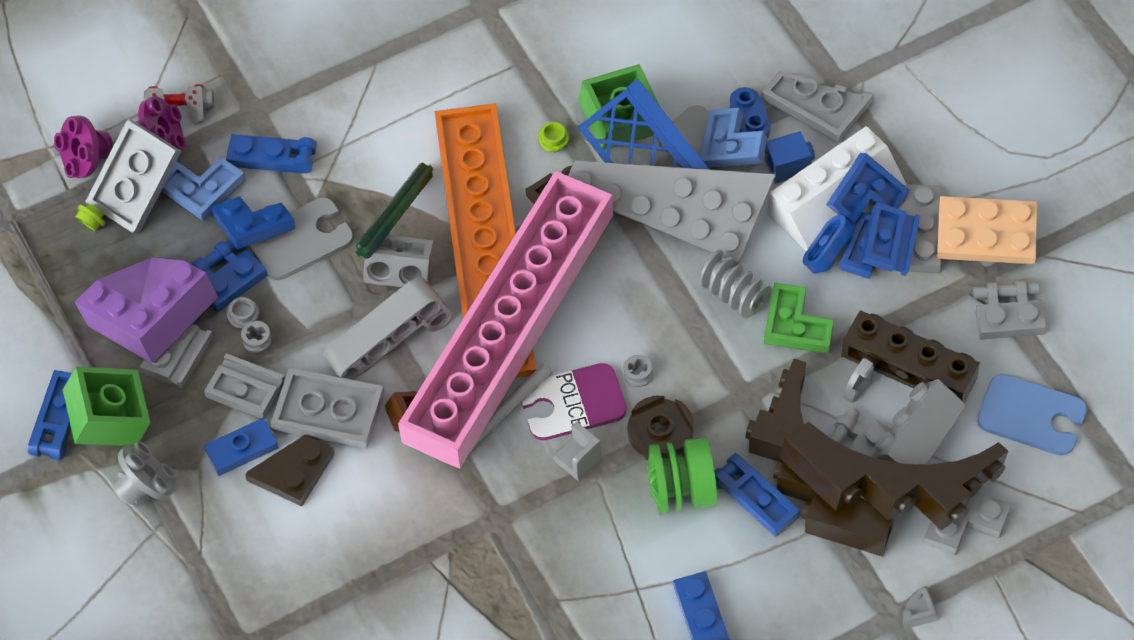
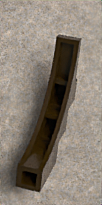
M793 359L790 369H784L779 381V388H782L780 396H773L769 411L760 409L756 421L750 420L745 439L749 440V453L777 461L773 473V478L777 479V490L783 495L805 501L801 514V519L806 520L805 533L883 557L893 528L894 517L888 521L862 497L852 505L845 504L835 511L780 459L784 438L804 425L800 408V396L805 381L806 362Z
M807 422L784 438L780 459L835 511L845 504L852 505L862 495L888 521L899 513L901 515L906 514L913 506H916L942 531L952 522L956 525L966 517L969 512L967 508L969 500L981 489L982 484L989 479L994 481L1001 476L1006 468L1004 462L1008 450L998 442L979 454L958 461L932 465L902 464L876 459L854 451L831 439L812 423Z

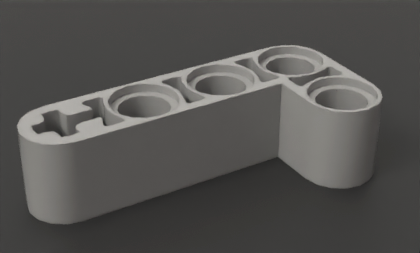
M424 278L412 279L331 343L324 351V358L338 377L354 380L422 325L429 331L436 332L451 321L453 314Z

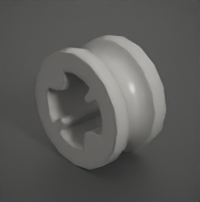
M251 321L241 331L243 345L247 351L258 354L270 348L272 337L268 325L264 322ZM251 335H262V339L259 341L255 338L251 339Z
M633 355L625 361L623 371L625 380L629 385L641 388L651 383L653 379V365L648 357ZM638 366L643 367L644 371H640L639 375L633 374V371H636Z

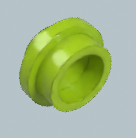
M558 122L546 123L538 133L539 145L549 152L560 151L568 145L569 133Z
M88 203L86 207L82 205L77 207L78 213L75 218L91 230L96 231L99 226L103 227L105 225V221L101 219L104 213L92 204Z

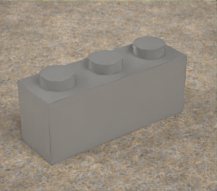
M939 379L928 383H919L909 395L911 400L908 405L899 410L892 421L895 424L890 431L884 433L876 442L875 447L877 450L872 457L902 464L926 465L966 407V404Z

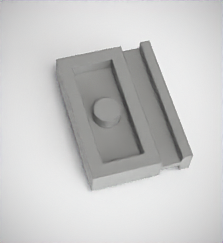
M191 324L153 364L144 359L140 365L141 373L168 384H176L179 388L183 389L213 339L212 331H204L199 329V326Z
M226 353L222 365L218 366L204 392L208 399L258 418L264 417L265 419L279 394L280 387L284 384L285 377L280 373Z

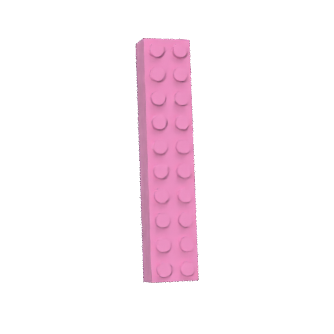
M557 171L553 173L398 423L403 444L461 469L613 217L612 194Z

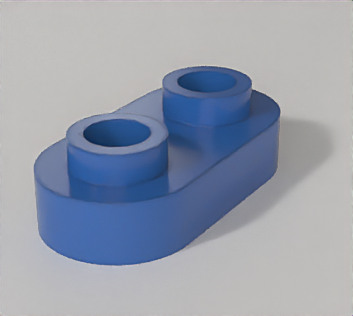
M742 87L736 89L730 96L729 108H739L743 114L740 132L763 131L768 139L771 123L760 95L752 88ZM753 123H758L759 125H758V126H753V125H751V124H753Z
M837 215L831 218L805 252L803 264L815 274L829 270L833 266L835 257L842 247L851 240L854 229L853 224L844 215Z

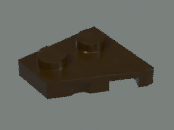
M304 435L248 470L245 474L246 480L302 507L334 457V447Z

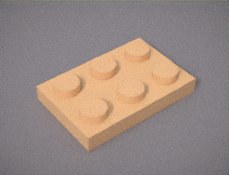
M940 196L937 259L1035 264L1037 201Z

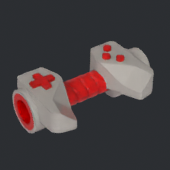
M195 84L194 87H188L186 93L175 95L164 94L163 90L158 88V86H150L144 91V100L157 96L165 100L169 105L188 106L193 123L195 124L205 120V109L214 108L213 89L204 88L203 84Z

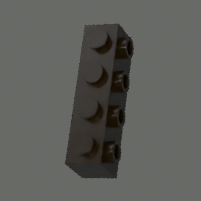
M862 310L857 314L842 344L841 357L857 364L865 358L873 363V371L913 389L921 382L928 383L939 379L963 402L966 401L978 377L980 362L974 360L970 355L957 353L944 347L943 344L936 340L923 338L914 334L907 327H898L885 321L877 314H868Z

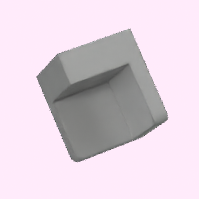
M576 421L571 426L572 438L554 454V461L579 481L601 460L600 440Z

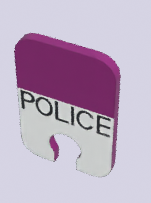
M598 363L549 376L521 402L523 409L532 407L540 401L549 402L554 407L553 413L546 418L535 417L527 419L531 434L538 440H549L572 434L571 426L576 421L584 428L590 429L617 422L626 414V403L615 371L609 364Z

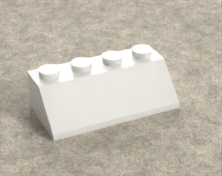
M867 126L769 192L768 214L805 251L808 250L824 225L831 218L838 215L826 204L860 153H867L906 186L888 146ZM869 201L863 213L869 214L872 212L874 204Z

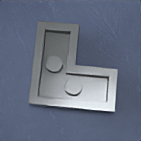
M977 492L970 498L967 506L969 512L961 522L956 525L952 522L941 531L931 521L923 543L956 555L966 527L999 538L1010 512L1011 504Z

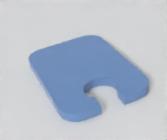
M1000 374L993 377L990 381L977 422L979 427L988 433L1063 456L1072 452L1078 435L1070 432L1060 433L1052 427L1051 421L1056 416H1066L1072 422L1082 425L1087 407L1085 402L1078 397L1010 375Z

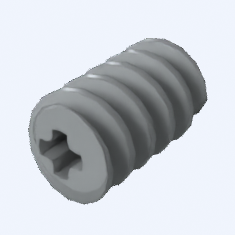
M717 250L707 260L701 271L700 285L704 288H709V291L714 296L719 295V299L724 303H729L733 310H739V314L742 317L747 318L754 315L768 301L772 288L767 286L760 291L763 285V281L760 278L751 284L753 273L748 271L743 276H740L743 266L737 264L731 269L734 259L727 257L721 261L724 252Z

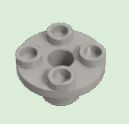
M137 441L134 445H126L119 451L118 461L124 472L117 473L118 478L113 483V489L123 502L129 505H140L149 496L158 500H165L174 492L173 480L176 478L174 470L165 463L161 464L152 456L151 450L146 444Z

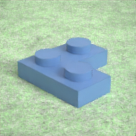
M739 108L710 110L700 158L708 168L762 164L767 137L763 131L740 132L743 114Z
M222 157L200 177L176 161L161 192L203 221L212 213L211 206L222 203L245 180L244 172Z

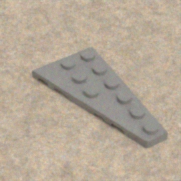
M574 161L568 176L612 194L613 212L714 253L717 250H722L724 258L732 257L734 259L733 262L739 264L776 174Z

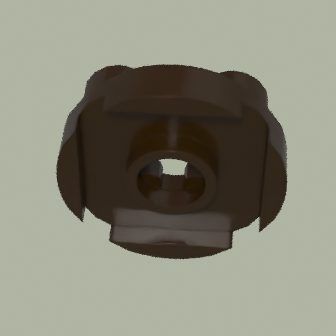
M656 395L645 398L634 406L627 424V434L633 448L638 453L644 455L646 460L649 458V445L658 444L662 458H666V442H672L678 456L683 452L684 440L693 439L694 421L690 410L684 403L677 399L674 402L665 399V396ZM659 422L662 426L668 425L669 427L666 429V432L657 433L653 431L655 423Z

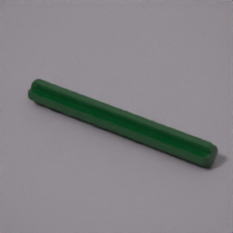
M422 162L414 169L357 242L355 253L358 257L363 256L365 259H368L377 250L433 177V167L431 165H426Z

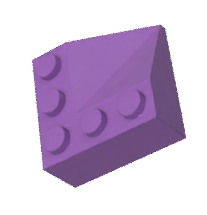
M151 257L96 280L75 301V304L88 327L153 364L218 296L206 272L184 260Z

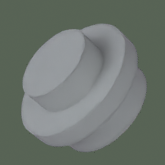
M236 298L227 309L228 321L234 327L243 329L247 323L258 320L259 308L249 298Z

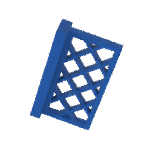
M639 79L631 83L626 90L578 126L579 131L605 163H614L610 158L611 145L630 147L628 164L632 162L633 148L652 150L650 166H654L655 151L669 152L673 157L672 167H676L678 163L681 168L710 170ZM625 99L634 108L633 121L614 118L616 106ZM612 110L611 118L603 117L606 113ZM637 113L645 122L637 121ZM596 121L610 122L608 140L594 138L587 128ZM614 123L632 125L630 143L612 140ZM636 126L649 127L654 133L653 145L634 143ZM657 138L664 147L656 146ZM600 144H607V153Z

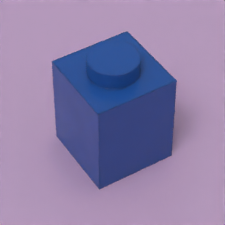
M801 131L766 141L764 159L770 173L776 174L774 180L776 184L790 179L809 166L812 160L815 159V153L811 142H806Z

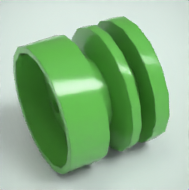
M707 437L684 440L683 455L677 456L672 442H666V458H662L658 444L649 445L647 474L650 493L657 505L659 515L669 513L668 498H672L675 511L681 512L683 496L689 495L694 510L717 506L715 472Z

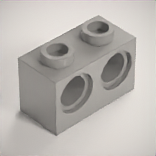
M387 235L373 255L368 259L364 258L363 282L380 286L402 287L410 280L421 277L429 283L432 267L433 240Z

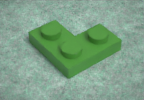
M774 282L764 344L829 354L834 319L802 315L806 287Z

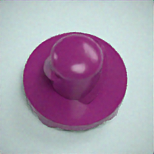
M157 96L143 100L138 110L139 120L136 122L179 150H184L186 148V141L180 124L182 115L179 108L174 104L169 105L165 100Z
M82 115L68 117L63 123L61 131L54 136V146L57 151H60L64 171L68 178L89 177L95 171L98 160L107 159L113 148L110 134L105 130H95L90 120Z

